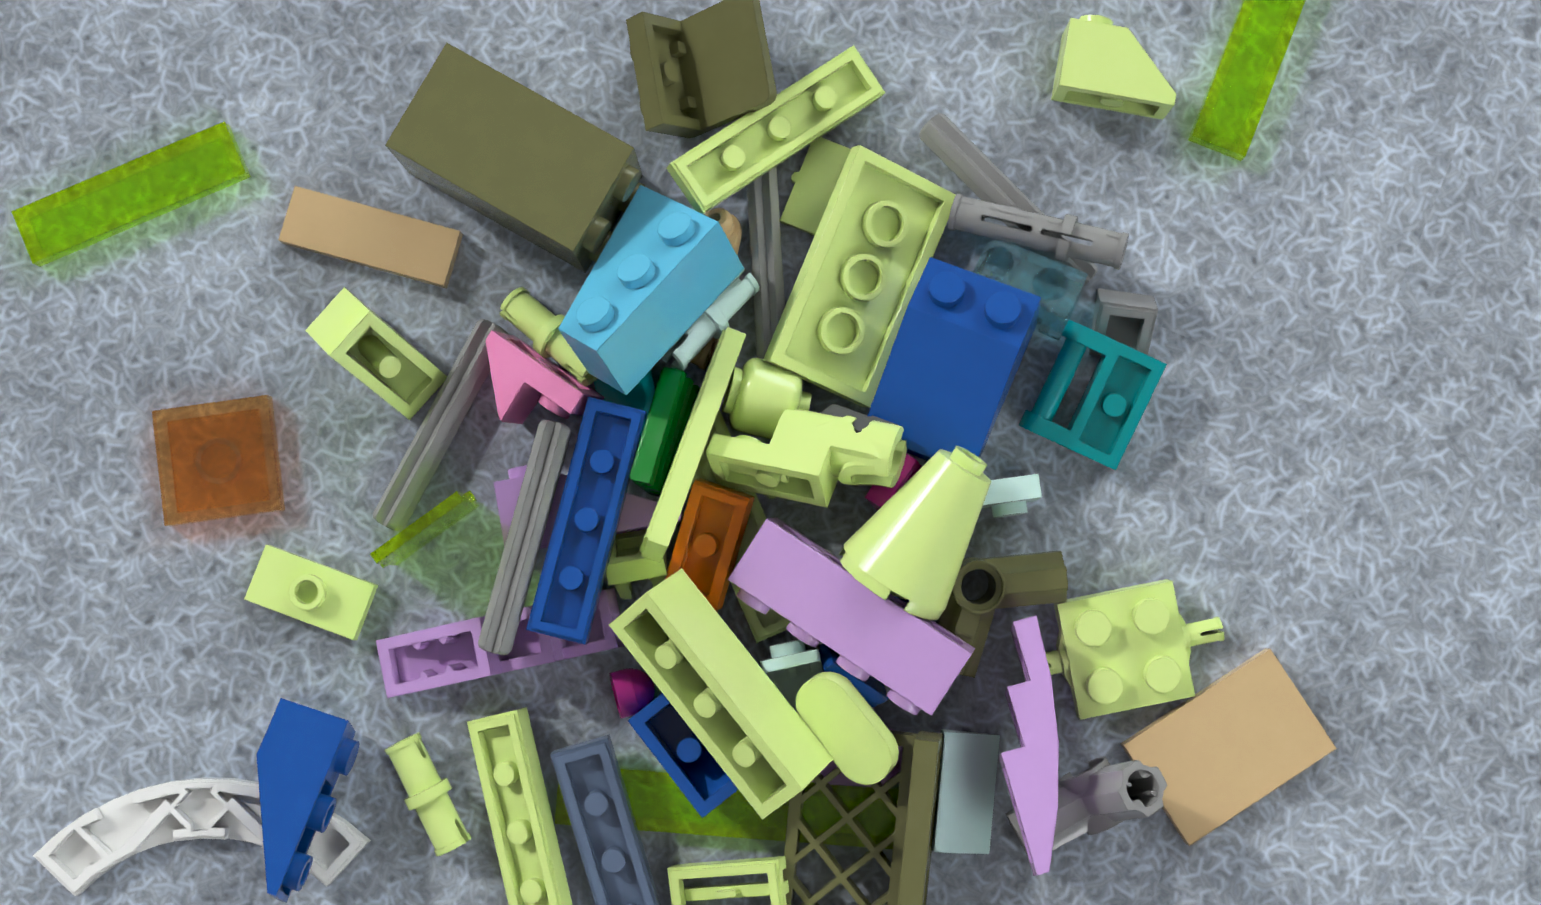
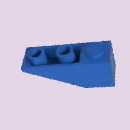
M280 698L256 757L267 893L275 899L287 903L291 891L299 892L307 880L313 861V856L308 855L307 852L316 831L323 833L332 819L336 807V798L331 797L339 774L347 776L351 771L360 743L353 740L356 731L348 720Z

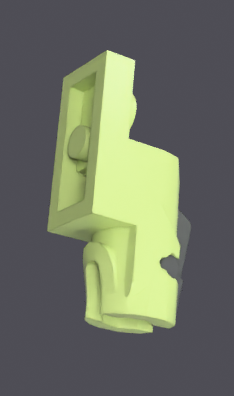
M832 404L821 413L806 410H784L770 444L762 443L760 440L747 435L730 437L714 433L706 450V456L715 480L719 485L828 508L838 480L842 484L894 487L904 466L907 443L905 440H902L904 432L902 426L873 415L870 417L837 404Z

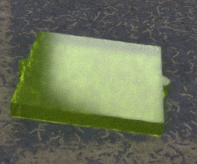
M456 491L370 553L371 557L382 568L388 565H399L479 507L476 502L477 499L471 491L465 494Z

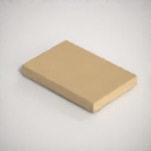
M1269 648L1263 649L1196 693L1194 697H1190L1120 743L1131 761L1139 760L1143 765L1149 767L1157 766L1167 783V787L1163 792L1162 809L1185 844L1189 846L1337 749Z

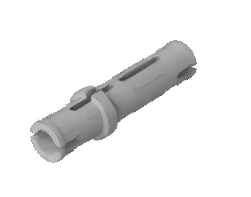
M958 193L954 198L948 221L949 230H959L1005 243L1054 253L1055 260L1067 262L1068 258L1071 257L1111 266L1117 270L1121 268L1129 239V233H1119L1078 223V216L1066 214L1064 219L1012 206L964 197V195ZM988 217L1031 227L1032 230L1028 232L986 222L985 218ZM1048 231L1091 241L1093 244L1088 246L1045 236L1044 232Z

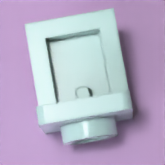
M1039 474L991 480L982 509L992 508L993 518L1028 513L1027 502H1034L1042 497Z
M801 640L769 646L771 657L760 659L763 671L796 712V696L801 686L816 674L823 672L819 649L816 647L806 650L805 643Z

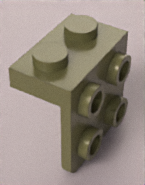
M723 0L682 21L643 11L626 19L630 41V55L634 63L640 96V110L644 118L646 131L694 138L739 119L749 112L765 108L775 101L777 90L759 0Z

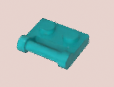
M1068 319L1061 336L1066 338L1032 411L1025 410L1019 426L1116 470L1167 364ZM1089 348L1102 354L1068 427L1065 428L1052 422L1086 349Z

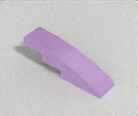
M615 588L601 590L587 645L526 630L532 606L523 608L512 651L507 655L494 654L479 648L478 640L485 616L376 640L387 698L623 647L625 645L609 626L620 615Z
M1037 615L1014 621L1010 630L1026 681L1008 686L1005 691V697L1021 748L1003 752L999 756L1033 876L1050 871L1058 811L1059 740L1052 679Z

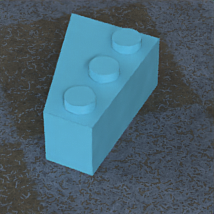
M640 185L558 330L589 374L627 395L744 270V267L718 221Z

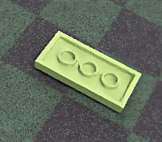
M861 145L851 147L763 361L800 375L803 380L861 407L870 408L907 306L929 258L934 256L948 222L956 194Z

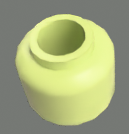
M752 358L743 365L742 369L734 367L724 394L722 412L730 414V423L735 430L771 440L784 410L809 411L812 394L802 391L803 380L800 375L767 363L763 359Z

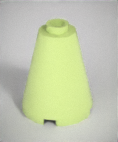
M956 446L952 453L939 449L844 543L839 553L840 556H843L840 560L842 566L857 581L882 599L887 600L891 593L901 599L909 600L904 611L926 620H938L947 607L991 484V480L983 473L987 464L981 458L960 446Z

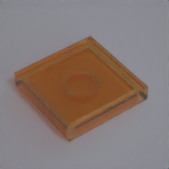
M262 395L152 411L164 526L171 527L285 511L273 400L271 396Z

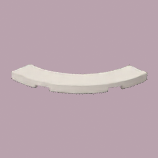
M195 778L170 781L138 789L80 816L53 836L33 857L74 896H78L115 865L139 852L158 845L194 839H234L251 842L264 848L259 782L236 778ZM333 813L327 829L323 833L316 831L307 852L308 855L313 856L309 873L327 887L371 840L347 820Z

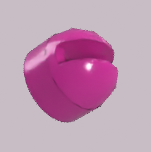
M633 668L609 673L616 706L621 719L635 715L652 702L655 695V686L648 674Z

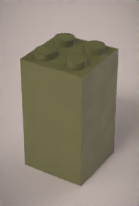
M448 42L445 44L385 144L410 174L586 273L592 261L596 263L613 233L611 232L612 227L621 212L624 213L639 186L645 187L644 184L639 182L643 175L634 147Z

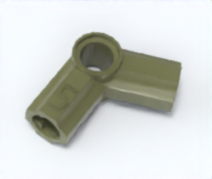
M1061 551L988 558L965 557L963 559L947 607L940 618L936 620L937 624L975 648L959 675L975 678L995 609L1067 602V568ZM982 569L989 581L986 593L979 599L966 600L961 590L964 576L972 570Z

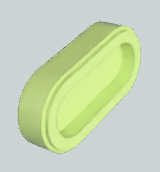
M829 671L816 674L801 686L796 696L797 713L834 758L832 761L848 779L863 785L875 784L884 779L893 770L898 761V744L892 732L855 686L843 675Z

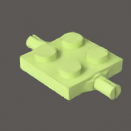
M1164 579L1067 599V602L1053 603L1059 632L1056 650L1045 653L1050 674L1062 673V676L1070 686L1076 716L1082 720L1194 697L1195 691L1189 666L1191 647L1216 641L1221 642L1224 641L1225 636L1223 631L1216 630L1223 628L1218 616L1186 624L1178 611L1173 581Z

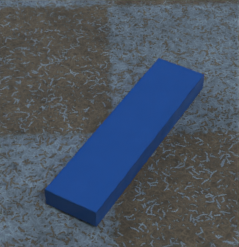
M588 397L526 630L587 645L630 483L629 475L647 418L646 411Z

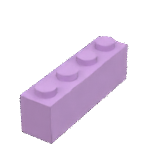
M777 517L765 520L728 578L729 581L740 587L737 597L745 604L763 614H767L771 608L790 621L786 629L793 636L814 648L817 647L819 642H822L840 654L836 663L841 668L862 681H867L870 675L890 688L887 697L893 703L913 715H917L922 709L932 716L975 650L974 647L933 620H926L904 611L907 603L891 593L887 600L874 594L842 566L839 558Z

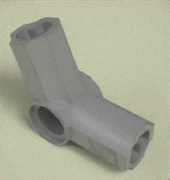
M1102 756L1089 761L1090 768L1073 777L1070 772L1059 779L1060 784L1058 785V811L1052 851L1084 833H1087V835L1098 834L1125 820L1149 817L1163 808L1162 798L1167 783L1157 766L1149 767L1143 765L1139 760L1110 765L1106 756ZM1013 808V810L1005 814L1021 846L1026 852L1018 821Z

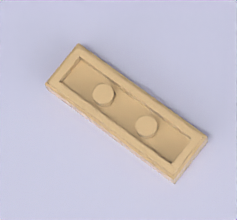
M295 186L278 240L289 246L447 289L463 234L459 230Z

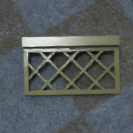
M890 730L898 746L903 747L901 771L884 784L881 782L871 784L875 791L851 810H849L828 783L841 773L838 767L834 768L826 776L819 773L813 779L815 784L807 791L805 789L789 800L784 848L786 869L783 870V878L788 880L789 893L786 894L787 905H793L794 892L803 901L800 905H819L817 901L840 883H842L858 905H884L886 902L887 905H926L943 733L919 731L917 734ZM899 782L898 802H896L888 790ZM821 789L842 817L820 835H817L803 818L802 812L803 802ZM880 797L896 817L895 830L876 844L855 816ZM847 823L869 851L844 870L823 841ZM800 832H802L809 843L799 851ZM893 842L892 862H890L882 850ZM815 849L836 877L812 895L798 878L796 872L797 862ZM874 857L890 877L889 890L870 903L850 878V875Z

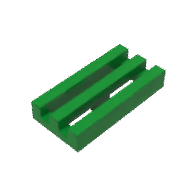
M664 367L661 370L629 475L630 480L648 494L657 497L661 494L700 390L698 385H693L694 381L691 378L686 377L687 374L683 370Z

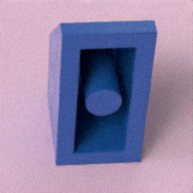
M663 693L628 720L702 818L738 790Z

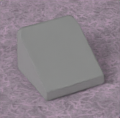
M1097 288L1092 330L1148 355L1158 313L1154 296ZM1089 349V355L1102 356V354Z

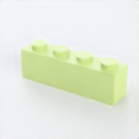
M682 568L643 594L609 624L610 628L761 819L767 817L804 790L834 759Z

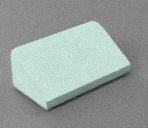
M941 729L940 733L944 735L932 851L939 853L989 854L1000 735Z

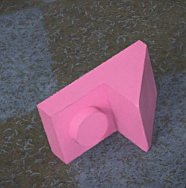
M491 330L485 340L497 412L502 422L523 424L538 402L552 413L568 419L571 414H584L588 397L600 400L605 398L591 387L581 385L572 374L550 359L543 358L530 345L514 335Z

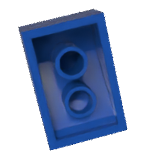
M930 257L907 306L867 416L871 417L873 415L902 426L904 429L902 440H905L907 443L906 453L928 461L939 449L952 453L956 446L965 448L980 458L1035 331L1042 297Z

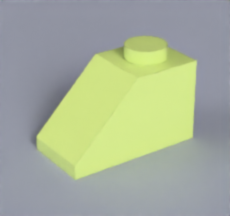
M1084 15L1079 19L1070 18L1061 38L1051 100L1163 120L1175 105L1176 93L1129 28L1113 25L1111 19L1100 15Z
M345 287L305 330L331 358L409 420L447 378L439 368Z

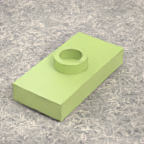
M265 545L244 600L351 640H357L378 585L275 546Z

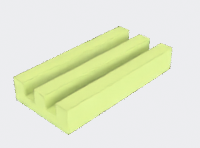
M785 856L672 865L667 868L671 904L686 905V901L770 896L771 905H787L786 894L789 893L788 880L783 878V870L786 869ZM767 873L768 882L684 888L683 879Z

